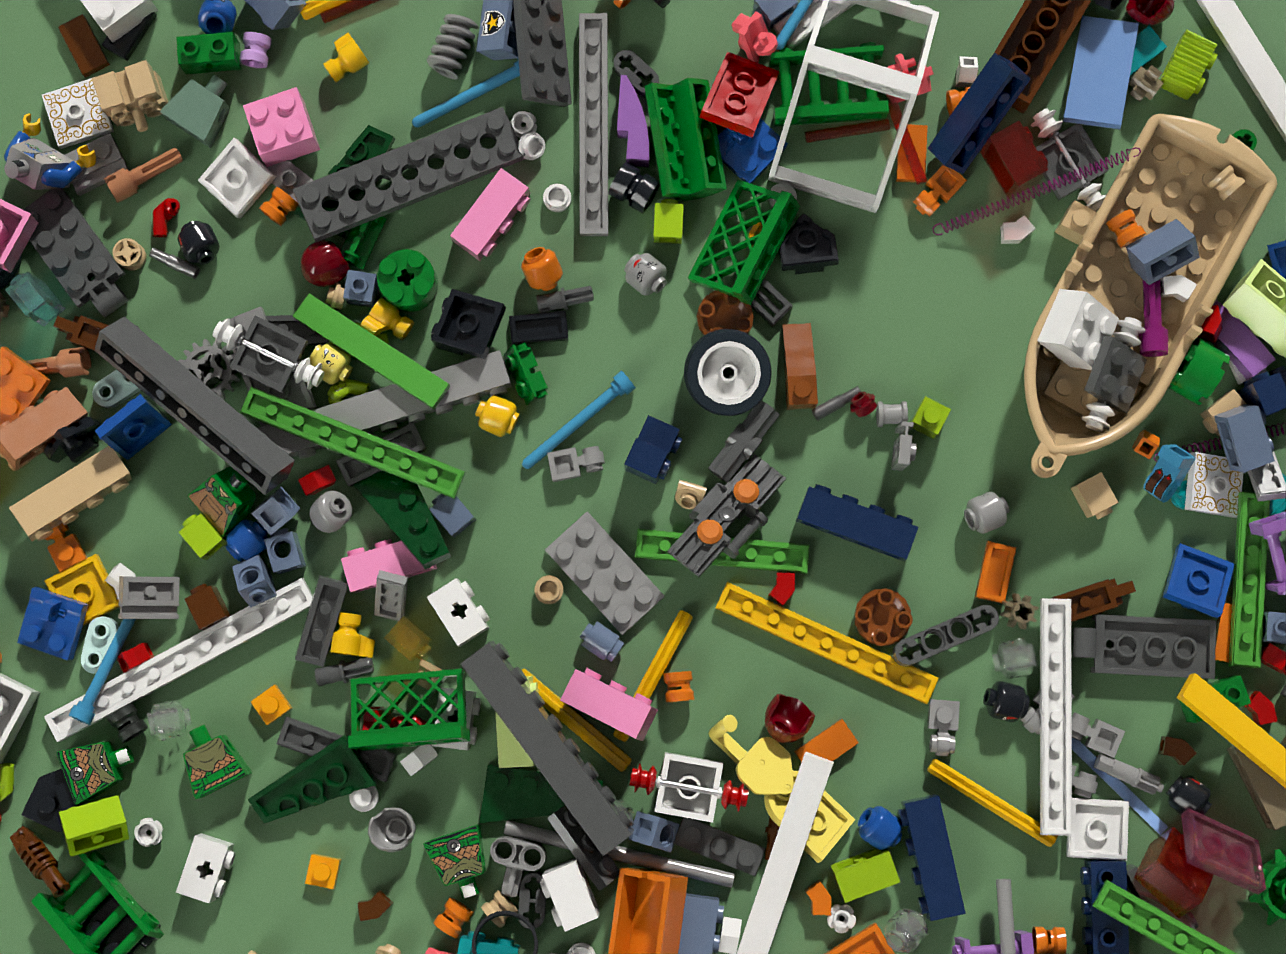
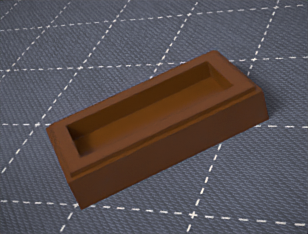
M83 14L58 27L85 78L110 65Z

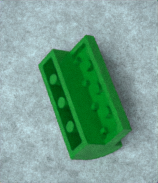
M686 78L674 85L650 83L644 86L662 196L675 197L677 201H688L712 196L726 190L716 124L699 118L710 92L709 80Z

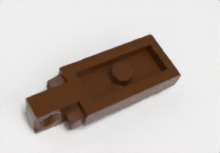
M82 315L80 317L75 316L73 321L57 316L53 325L57 330L67 333L66 340L72 344L85 347L96 352L95 346L100 330L109 326Z
M1114 578L1054 596L1052 599H1071L1072 622L1118 607V605L1123 604L1121 596L1136 592L1133 581L1117 585Z

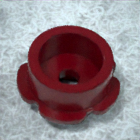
M866 392L856 394L851 399L850 411L855 412L857 417L869 415L877 407L874 401L875 395L867 394Z

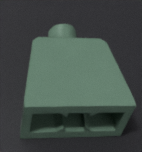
M216 75L211 77L205 87L194 80H190L162 108L160 113L168 121L211 148L229 112V106L220 98L228 84Z

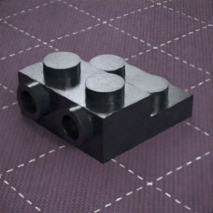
M452 289L449 297L443 301L439 322L435 323L432 328L431 341L438 349L462 356L466 353L486 359L505 313L506 306L504 303Z
M111 893L82 923L83 927L81 929L86 935L91 936L120 905ZM127 914L99 943L100 948L98 950L102 954H111L137 924ZM144 935L127 954H135L142 946L146 949L156 938Z

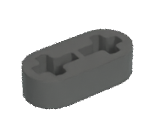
M623 50L614 57L613 63L616 74L620 78L621 75H627L635 91L642 97H646L645 88L641 87L642 81L638 77L639 75L645 80L652 78V83H659L657 73L634 52ZM623 59L626 62L629 59L632 60L631 67L635 71L632 72L628 67L621 69V60Z
M534 871L526 874L521 880L518 914L524 916V913L530 909V902L535 903V912L540 913V918H536L534 923L531 924L536 929L541 926L545 919L546 897L542 888H538L536 890V897L530 898L531 889L526 887L525 884L529 883L532 877L537 878V883H540L543 879L541 873ZM519 919L522 926L530 929L526 923Z

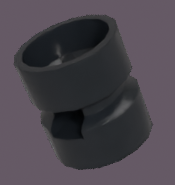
M625 162L616 174L608 194L622 202L628 200L630 207L643 214L652 203L661 184L659 180L648 174L642 176L640 169Z

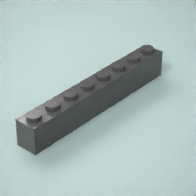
M124 316L100 330L95 351L264 495L288 478L295 460L270 440L266 434L251 424L242 414L225 402L222 397L206 386L202 380L168 354L158 343L149 338L138 326L134 325Z
M494 641L488 642L461 663L462 667L603 856L633 834L634 829L632 825H634L632 818L625 810L620 811L615 805L616 797L607 786L602 787L596 778L599 776L590 762L584 763L578 754L581 751L572 738L567 740L560 731L563 729L562 724L554 714L549 716L542 707L545 705V702L536 690L531 692L525 684L527 681L525 674L518 666L513 668L507 660L510 655L501 643L496 645Z

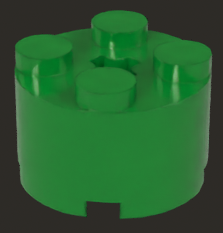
M409 249L398 250L380 262L377 273L378 287L389 303L404 312L420 311L431 303L438 290V278L430 261L421 252ZM410 276L412 278L410 285L405 286V278Z
M1199 338L1195 339L1168 389L1197 405H1201L1200 398L1208 399L1225 373L1221 366L1223 361L1229 364L1230 356Z

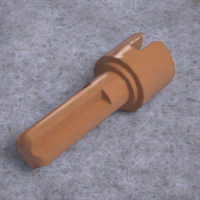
M172 148L130 171L122 168L103 179L117 203H120L138 193L139 185L179 164L183 158L177 148Z
M85 347L62 349L57 356L26 360V362L42 374L60 373L65 378L88 375L89 371L86 369L91 367L90 354Z

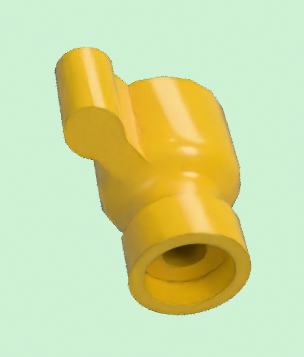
M348 32L334 41L338 57L323 63L335 83L344 78L346 72L356 73L368 65L369 61Z
M382 297L373 306L369 315L363 319L360 326L375 336L379 335L382 331L392 330L394 336L404 340L411 331L414 321L407 316L401 317L398 307Z
M339 613L337 623L340 625V628L333 633L331 653L373 658L375 640L357 633L362 615Z

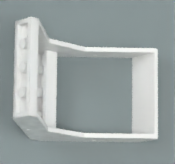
M823 0L803 59L768 180L776 183H786L795 189L876 213L920 88L939 12L933 11L927 6L907 3L904 0H845L928 26L916 73L913 76L815 46L830 0ZM807 70L907 100L876 195L779 166Z

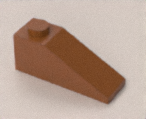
M811 323L782 325L787 410L816 408L818 396Z

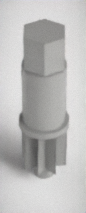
M1099 754L1095 760L1094 768L1129 783L1134 788L1136 787L1152 795L1156 791L1160 793L1163 791L1164 785L1159 782L1161 778L1141 768H1135L1103 754Z

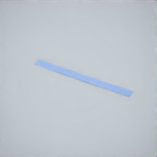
M1072 738V750L1124 801H1129V805L1161 835L1168 826L1119 779L1094 768L1097 757L1079 740Z

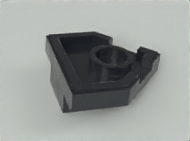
M802 213L794 226L786 234L779 248L782 271L795 270V274L823 272L824 266L838 265L839 258L835 235L827 229L824 230L815 224L810 217Z
M85 417L78 421L80 426H71L69 428L65 426L58 429L54 434L56 441L54 444L49 443L44 449L45 455L49 460L59 463L67 456L72 462L77 463L99 446L93 438L97 434L95 430L101 426L99 421L92 417Z
M59 769L38 778L21 815L56 832H61L63 828L59 812L83 804L75 805L63 769Z

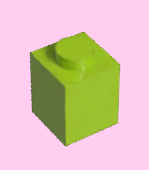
M673 199L661 200V203H655L654 243L682 244L684 204H678V201Z
M925 396L910 422L914 423L913 429L934 439L939 434L951 409Z
M201 513L198 516L193 514L187 518L182 524L184 528L179 531V534L195 553L204 560H208L227 544L226 537H222Z

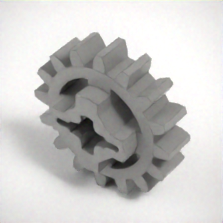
M207 339L203 340L202 347L195 342L192 343L194 350L192 352L184 350L183 352L187 356L186 360L178 361L187 370L194 372L197 378L202 380L218 396L225 399V390L231 392L235 390L231 386L232 381H240L234 375L238 371L230 368L235 355H229L231 350H227V345L221 349V343L216 345L214 342L211 346ZM205 354L203 358L196 361L199 356ZM221 356L226 362L227 370H224L220 364ZM205 368H214L213 374L208 373L206 375L204 373ZM223 381L220 385L213 388L214 384Z

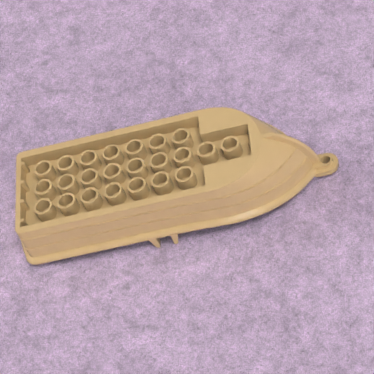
M1155 114L1145 124L1133 148H1140L1141 153L1139 154V149H1132L1129 153V162L1127 160L1124 162L1044 307L1028 344L1024 367V389L1028 413L1040 441L1031 458V468L1037 476L1050 478L1059 472L1067 456L1084 454L1107 446L1124 437L1141 424L1161 401L1193 341L1202 333V324L1214 311L1211 308L1277 188L1275 174L1253 150L1234 136L1229 135L1224 144L1219 143L1217 135L1221 129L1196 119L1176 115ZM1228 165H1231L1236 176L1242 177L1246 182L1223 201L1219 197L1220 192L1216 188H1211L1208 183ZM1132 209L1136 215L1135 221L1137 225L1143 227L1146 232L1144 236L1177 219L1195 235L1200 258L1167 275H1182L1197 284L1189 299L1184 303L1173 296L1161 298L1162 326L1168 330L1169 337L1168 355L1144 357L1147 359L1128 413L1118 412L1110 407L1115 413L1114 416L1107 417L1106 422L1110 425V428H1103L1102 432L1089 429L1085 426L1086 422L1082 420V416H1089L1090 410L1086 407L1087 404L1098 401L1096 397L1084 390L1091 370L1069 367L1037 341L1059 289L1088 292L1118 317L1119 320L1131 317L1141 321V326L1144 327L1143 279L1131 268L1126 247L1120 249L1116 242V234L1109 230L1106 223L1118 214ZM1118 324L1114 332H1120L1121 327ZM1139 345L1131 347L1132 350L1140 354ZM1043 458L1050 461L1049 468H1045L1042 465Z

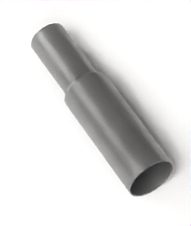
M156 248L151 249L149 256L165 263L166 266L194 279L199 275L200 267Z
M856 386L846 393L837 395L812 409V413L816 420L819 421L844 407L846 403L850 402L861 391Z

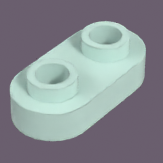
M116 369L95 384L92 395L97 404L105 408H114L141 390L131 381L128 382L127 378ZM105 388H110L111 390L108 397H103V390Z
M97 617L88 626L81 654V665L89 673L96 674L119 628L117 622L110 617ZM103 625L106 628V633L100 636L98 628ZM97 654L99 662L94 665L91 662V657Z

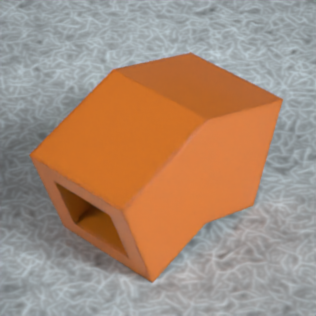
M1143 430L1139 433L1132 448H1134L1136 453L1150 460L1159 447L1160 438ZM1144 442L1150 444L1148 449L1142 446Z
M818 880L805 890L811 899L812 915L831 916V895L821 881Z

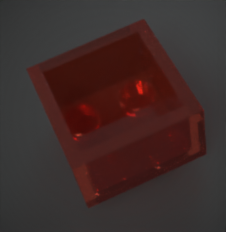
M1020 120L990 136L980 152L1004 194L1009 199H1012V194L1015 197L1017 192L1021 194L1022 190L1026 191L1027 188L1030 189L1032 186L1037 185L1049 170L1047 168L1048 161L1042 151H1037L1033 144L1034 138L1027 126L1023 127Z
M1171 827L1150 843L1134 878L1176 917L1180 918L1203 902L1218 867L1207 855H1204L1185 835L1181 834L1175 827Z

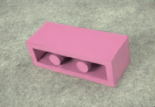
M500 168L450 235L452 241L479 261L484 256L489 257L497 246L495 241L500 234L505 235L514 223L512 218L518 211L523 212L531 200L529 198V187Z
M391 539L375 543L376 548L365 551L364 547L350 550L347 552L348 557L341 558L351 593L375 588L379 570L409 578L437 569L436 565L424 569L404 546L402 541L392 543Z
M586 668L585 672L575 669L560 701L637 740L643 741L658 709L650 706L653 700L639 693H636L634 698L625 693L627 687L612 680L608 685L600 681L602 675Z

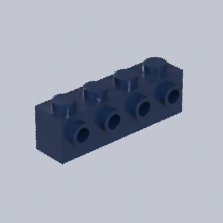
M994 53L933 139L928 149L944 166L964 174L1031 78L1012 61Z
M815 484L814 488L810 486L807 488L795 520L796 522L895 559L907 560L919 528L912 525L914 520L898 514L896 518L885 515L886 510L876 505L870 504L869 508L858 504V499L843 494L842 498L831 494V489L819 484Z
M930 795L902 801V809L898 810L902 827L907 826L909 838L905 839V846L908 856H913L915 867L911 868L915 886L920 885L922 897H918L921 914H926L930 921L966 914L940 797L938 795Z
M1084 860L1085 867L1080 869V879L1082 885H1085L1086 897L1081 899L1082 914L1086 915V927L1082 928L1083 944L1087 945V954H1129L1128 926L1092 906L1106 880L1127 891L1126 862L1121 860Z

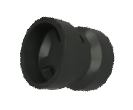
M133 703L120 708L107 718L111 726L116 727L119 731L118 737L122 743L134 739L148 729L144 720H140L136 715L137 709Z

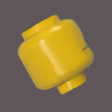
M493 395L487 402L481 400L475 416L480 417L478 425L482 430L498 437H503L506 433H512L520 414L516 412L517 407L514 403Z

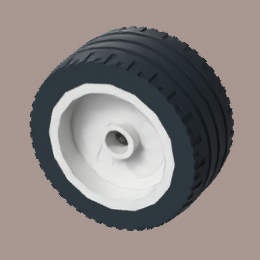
M721 329L704 335L692 346L685 360L684 379L688 392L702 408L717 415L735 416L751 410L764 398L771 382V363L766 350L754 337L739 330ZM725 368L733 369V375H729L728 378L723 376Z

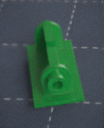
M379 217L350 230L340 250L347 263L362 270L364 269L387 220L386 218Z
M526 343L518 346L512 345L504 353V361L507 370L512 372L518 395L524 399L526 405H529L536 397L537 399H542L548 396L546 391L548 386L541 371L531 374L529 370L538 366L531 347H527Z

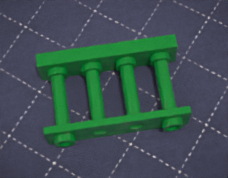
M867 42L860 44L859 47L831 48L828 50L875 64V60L882 58L884 45L876 46V43ZM783 48L782 50H775V52L770 54L769 67L779 66L782 104L774 109V127L784 126L793 96L790 65H802L806 50L792 51L790 48ZM808 70L810 102L807 106H796L791 125L886 119L889 112L888 100L881 101L877 97V91L865 88L866 99H864V102H852L849 99L848 82L836 79L838 101L835 104H824L821 101L819 73Z
M95 850L78 854L85 865L69 881L70 889L66 891L62 888L65 894L56 898L53 895L38 893L31 900L33 905L74 954H102L98 950L100 948L99 943L127 914L137 926L111 954H127L144 935L159 939L164 935L158 928L159 921L156 917L141 908L105 865L107 860L104 856ZM94 873L102 885L74 915H69L64 909L66 906L65 902ZM111 893L120 905L91 936L86 935L81 929L83 927L82 922Z

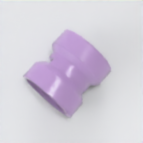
M245 32L242 41L245 45V50L241 51L239 62L253 68H266L269 59L266 54L267 50L271 48L272 39L261 33Z

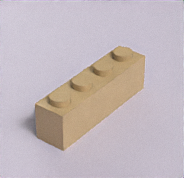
M107 446L10 506L9 509L31 541L36 539L41 541L54 532V527L61 523L67 525L77 519L80 511L87 507L92 509L100 505L104 501L103 497L112 491L118 493L124 490L129 485L128 481L132 480L114 449Z

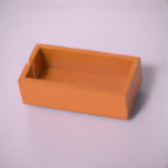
M620 868L608 954H678L688 877L660 873L659 871L643 868Z

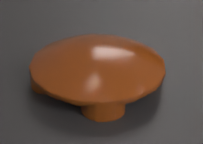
M715 290L704 297L698 307V327L703 335L721 329L739 330L748 334L753 325L752 307L740 302L736 297Z
M887 588L874 589L866 593L857 603L854 612L855 626L859 634L869 643L878 646L892 645L900 641L908 632L913 621L911 609L906 599L898 592Z

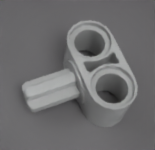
M503 835L497 838L490 848L493 860L506 866L501 894L509 897H516L518 895L523 871H536L544 865L547 859V852L541 844L512 836ZM498 843H509L512 847L511 856L501 857L497 852ZM529 849L538 850L541 855L540 862L537 864L528 863L525 858L526 851Z

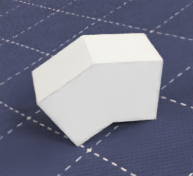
M959 57L956 69V87H970L977 78L979 68L977 57Z
M1025 215L1016 222L1003 223L1000 226L1001 244H1019L1033 233L1036 228Z
M1182 275L1165 276L1160 279L1161 298L1173 296L1184 303L1189 299L1197 284Z
M122 563L116 565L104 580L114 587L117 599H119V576L136 577L135 573Z
M431 745L419 746L400 763L409 775L412 776L434 760L438 754Z
M723 917L718 952L737 953L741 919Z

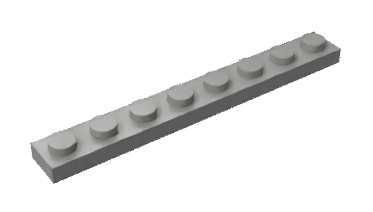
M579 13L580 236H608L607 13Z

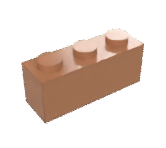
M67 387L59 392L54 390L44 397L42 403L35 407L31 405L25 408L17 419L11 423L6 421L0 425V453L13 469L17 470L43 453L49 443L54 444L56 441L54 434L58 429L65 426L68 428L80 426L78 421L87 417L88 412Z

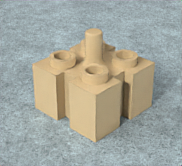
M147 60L124 67L125 70L117 73L111 71L91 78L102 111L107 116H110L117 126H130L135 123L139 132L148 130V124L144 114H147V117L161 115L160 111L168 103L161 78L153 71Z

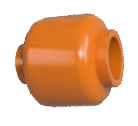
M537 247L528 251L524 256L525 259L522 261L521 268L529 286L533 289H542L543 291L554 289L563 275L556 254L544 247Z

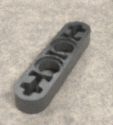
M982 605L905 638L895 645L892 653L893 659L900 666H912L985 634L998 624V612L992 606ZM980 612L991 616V620L988 621L989 626L983 622L972 627L971 622L981 616ZM959 622L966 627V635L963 638H957L952 634L951 626L953 623ZM928 634H935L939 637L940 646L938 649L927 647L925 637ZM915 639H918L921 650L910 655L911 660H908L907 657H901L902 646L905 645L906 649L913 648L918 645Z

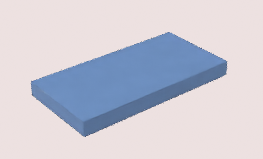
M1082 16L1063 122L1121 129L1139 23Z

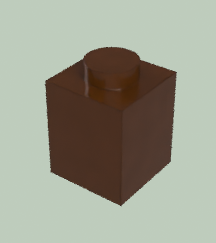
M206 584L199 585L190 591L192 595L185 598L199 630H205L231 616L216 586L210 585L207 587Z

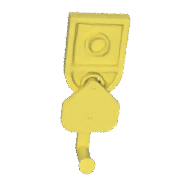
M726 715L710 729L709 737L737 764L736 774L738 779L752 793L764 795L767 813L780 827L799 771L792 770L790 753L771 737L759 739L748 752L745 751L726 733L734 732L738 725L733 715ZM825 790L804 851L817 863L826 857L856 820Z

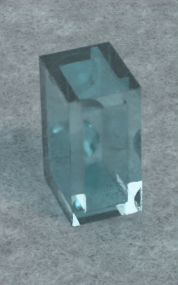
M30 272L14 277L10 282L11 285L5 289L22 312L42 326L48 324L66 309L48 285Z

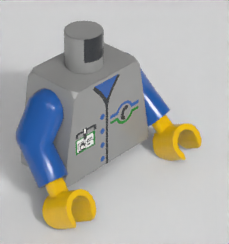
M30 113L24 115L23 131L17 132L4 154L6 161L4 170L6 175L36 190L68 188L71 181L82 172V167L89 168L96 164L95 150L89 153L88 145H82L77 149L79 159L74 161L36 138H30V136L38 135L41 131L40 118L37 122L31 123Z

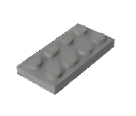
M588 511L545 549L621 635L626 633L665 597Z

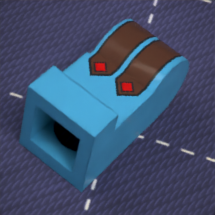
M1176 444L1162 445L1157 455L1159 459L1143 487L1145 491L1163 503L1167 502L1176 492L1177 488L1180 487L1196 457Z

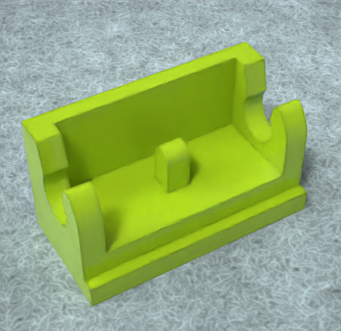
M874 848L830 865L845 903L900 883L888 849L877 850Z

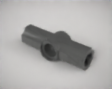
M760 401L751 410L742 424L739 423L725 441L726 445L708 469L724 482L730 481L743 462L748 460L763 441V436L780 414L767 403Z

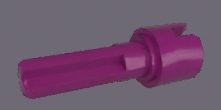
M1143 280V328L1146 331L1145 333H1138L1139 340L1141 341L1139 345L1140 355L1143 357L1168 355L1169 337L1168 330L1162 326L1161 282L1158 280L1148 285Z

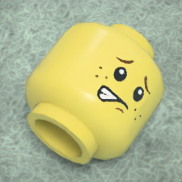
M327 342L324 345L318 344L309 357L312 366L315 367L319 363L322 364L321 370L325 372L322 380L330 385H334L339 380L344 382L353 369L349 365L351 356L331 342Z

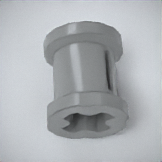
M902 401L901 404L877 402V427H883V424L908 422L907 402Z

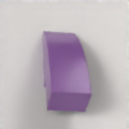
M621 75L617 138L628 139L626 162L635 167H649V138L642 105L627 75Z
M1215 300L1213 306L1218 305L1222 318V331L1216 342L1211 343L1215 348L1229 355L1232 363L1244 378L1249 380L1276 359L1238 318L1233 317L1226 307Z

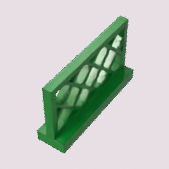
M737 180L688 279L691 282L736 297L740 302L751 305L800 208V204L789 192L782 190L781 193ZM742 190L751 192L753 199L739 205L738 198ZM768 199L776 200L772 209L764 213L762 212L760 203ZM756 206L759 215L744 221L742 212ZM738 214L740 224L727 230L725 224L728 218ZM761 222L763 228L760 234L750 238L747 228ZM743 230L746 240L732 246L729 236ZM725 239L728 248L714 254L713 247L715 243ZM749 247L750 254L748 258L737 262L735 253ZM730 255L733 265L720 271L717 261ZM712 264L715 273L706 278L700 277L699 275L703 267ZM736 272L737 279L733 287L725 286L722 278Z
M464 669L351 679V736H348V748L356 751L470 741V730L467 729ZM457 676V688L449 696L440 688V685L447 677ZM439 678L436 682H434L433 680H431V679ZM425 679L432 687L420 698L412 688L419 680ZM403 681H410V682H409L408 685H406ZM398 682L404 689L393 701L384 691L391 683ZM370 685L376 690L367 703H364L359 697V686ZM437 690L447 700L435 712L426 702ZM408 693L418 701L409 714L398 706ZM382 696L391 705L379 717L370 707ZM452 703L458 709V722L447 723L441 717V714ZM422 706L433 715L425 725H419L412 719ZM396 709L405 718L397 727L391 728L385 720ZM368 711L377 721L369 730H360V719ZM437 719L441 722L438 724H434ZM381 724L385 727L383 729H378Z

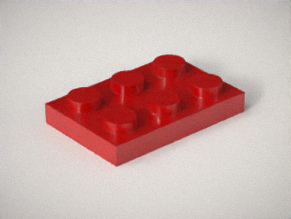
M727 51L699 118L753 138L777 81L779 71Z

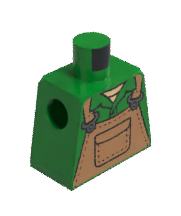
M229 466L209 477L189 493L187 497L217 532L224 537L241 520L247 518L256 499V494L249 487V481Z

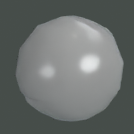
M384 808L369 821L368 835L371 843L382 851L392 853L405 849L412 842L416 833V825L412 816L402 808Z

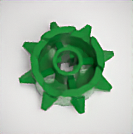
M1280 849L1274 850L1273 859L1269 860L1261 868H1252L1256 876L1253 883V894L1248 897L1249 902L1258 903L1268 913L1267 925L1269 926L1274 924L1279 918L1286 920V857Z

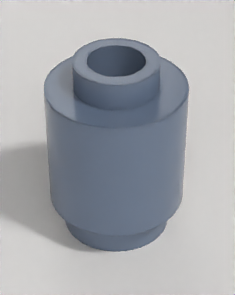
M598 621L594 626L588 623L580 635V638L584 640L581 646L603 661L607 659L612 662L624 642L619 640L620 636Z

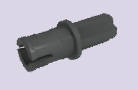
M591 286L567 291L563 287L561 291L536 295L539 312L543 313L562 308L568 310L570 305L593 301L594 293Z
M369 657L350 662L340 660L339 664L316 668V682L319 687L340 681L348 683L349 679L372 674L374 672V664Z

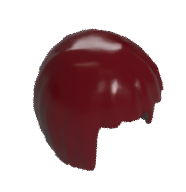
M1129 0L1126 5V12L1134 20L1147 25L1164 22L1174 10V0Z
M326 239L310 244L304 250L301 257L302 274L309 283L315 286L327 287L334 285L347 276L348 270H351L339 248L333 242Z
M777 694L766 709L764 721L769 735L774 740L781 743H790L797 741L810 730L815 715L799 699Z

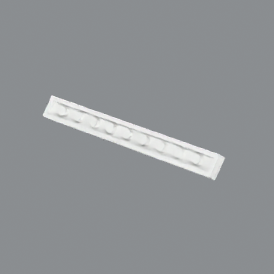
M300 578L276 591V597L251 608L250 606L105 683L93 705L95 707L93 711L95 716L90 725L68 716L73 705H77L79 701H82L85 695L45 715L44 718L56 741L61 742L113 714L120 708L145 697L308 609L313 595L304 578Z

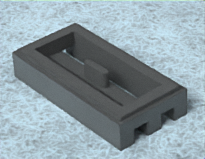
M764 278L761 286L783 308L781 310L778 309L759 289L755 296L775 316L772 317L754 299L751 307L771 327H774L793 305Z

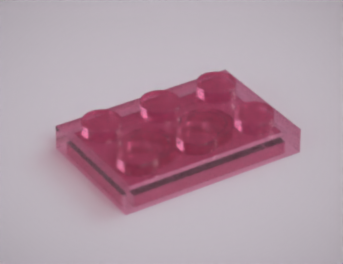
M1190 808L1181 814L1187 863L1255 894H1260L1266 890L1259 840Z

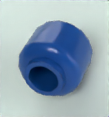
M205 0L198 14L199 27L205 34L231 32L237 17L236 8L230 0Z
M243 519L227 534L226 541L228 544L226 549L236 560L240 562L248 560L266 550L264 539L268 538V532L258 520L253 522Z
M882 806L867 808L858 820L857 825L860 837L877 850L895 847L902 838L900 819Z

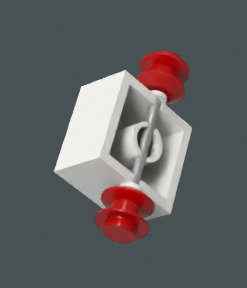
M665 752L661 776H658V779L656 778L657 771L654 766L649 771L642 770L641 763H639L638 769L632 768L629 786L635 787L634 793L640 787L645 788L647 795L654 791L656 784L658 794L655 812L713 822L717 799L721 797V804L724 809H727L729 804L736 805L737 812H739L740 806L746 807L749 789H744V783L739 788L733 787L731 780L724 784L722 791V787H719L723 769L722 762Z

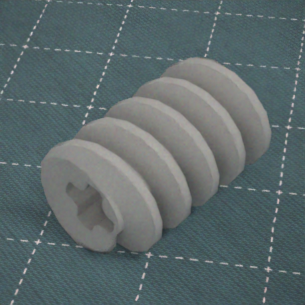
M447 14L444 17L445 24L440 26L439 29L442 35L436 36L435 42L437 45H433L431 48L433 55H429L426 60L433 70L445 77L456 80L458 75L452 70H461L463 67L457 62V58L464 60L467 58L461 49L471 48V45L465 39H475V35L469 30L470 28L479 29V26L464 16Z

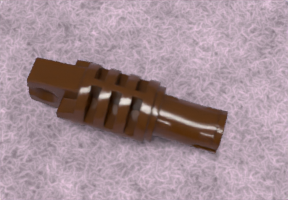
M24 826L13 833L10 839L19 857L36 879L43 880L54 897L57 898L65 894L62 888L68 891L71 885L57 869L58 861L42 840Z

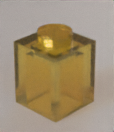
M405 616L384 637L409 661H414L416 658L419 660L423 659L432 648L428 644L433 639Z

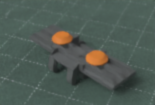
M754 454L730 482L728 481L726 485L717 483L691 511L689 517L694 522L667 552L698 577L704 573L721 552L735 559L739 555L740 548L760 526H765L768 522L767 517L759 510L784 483L786 477ZM746 515L751 520L731 541V538L726 535V530L736 518L740 519Z

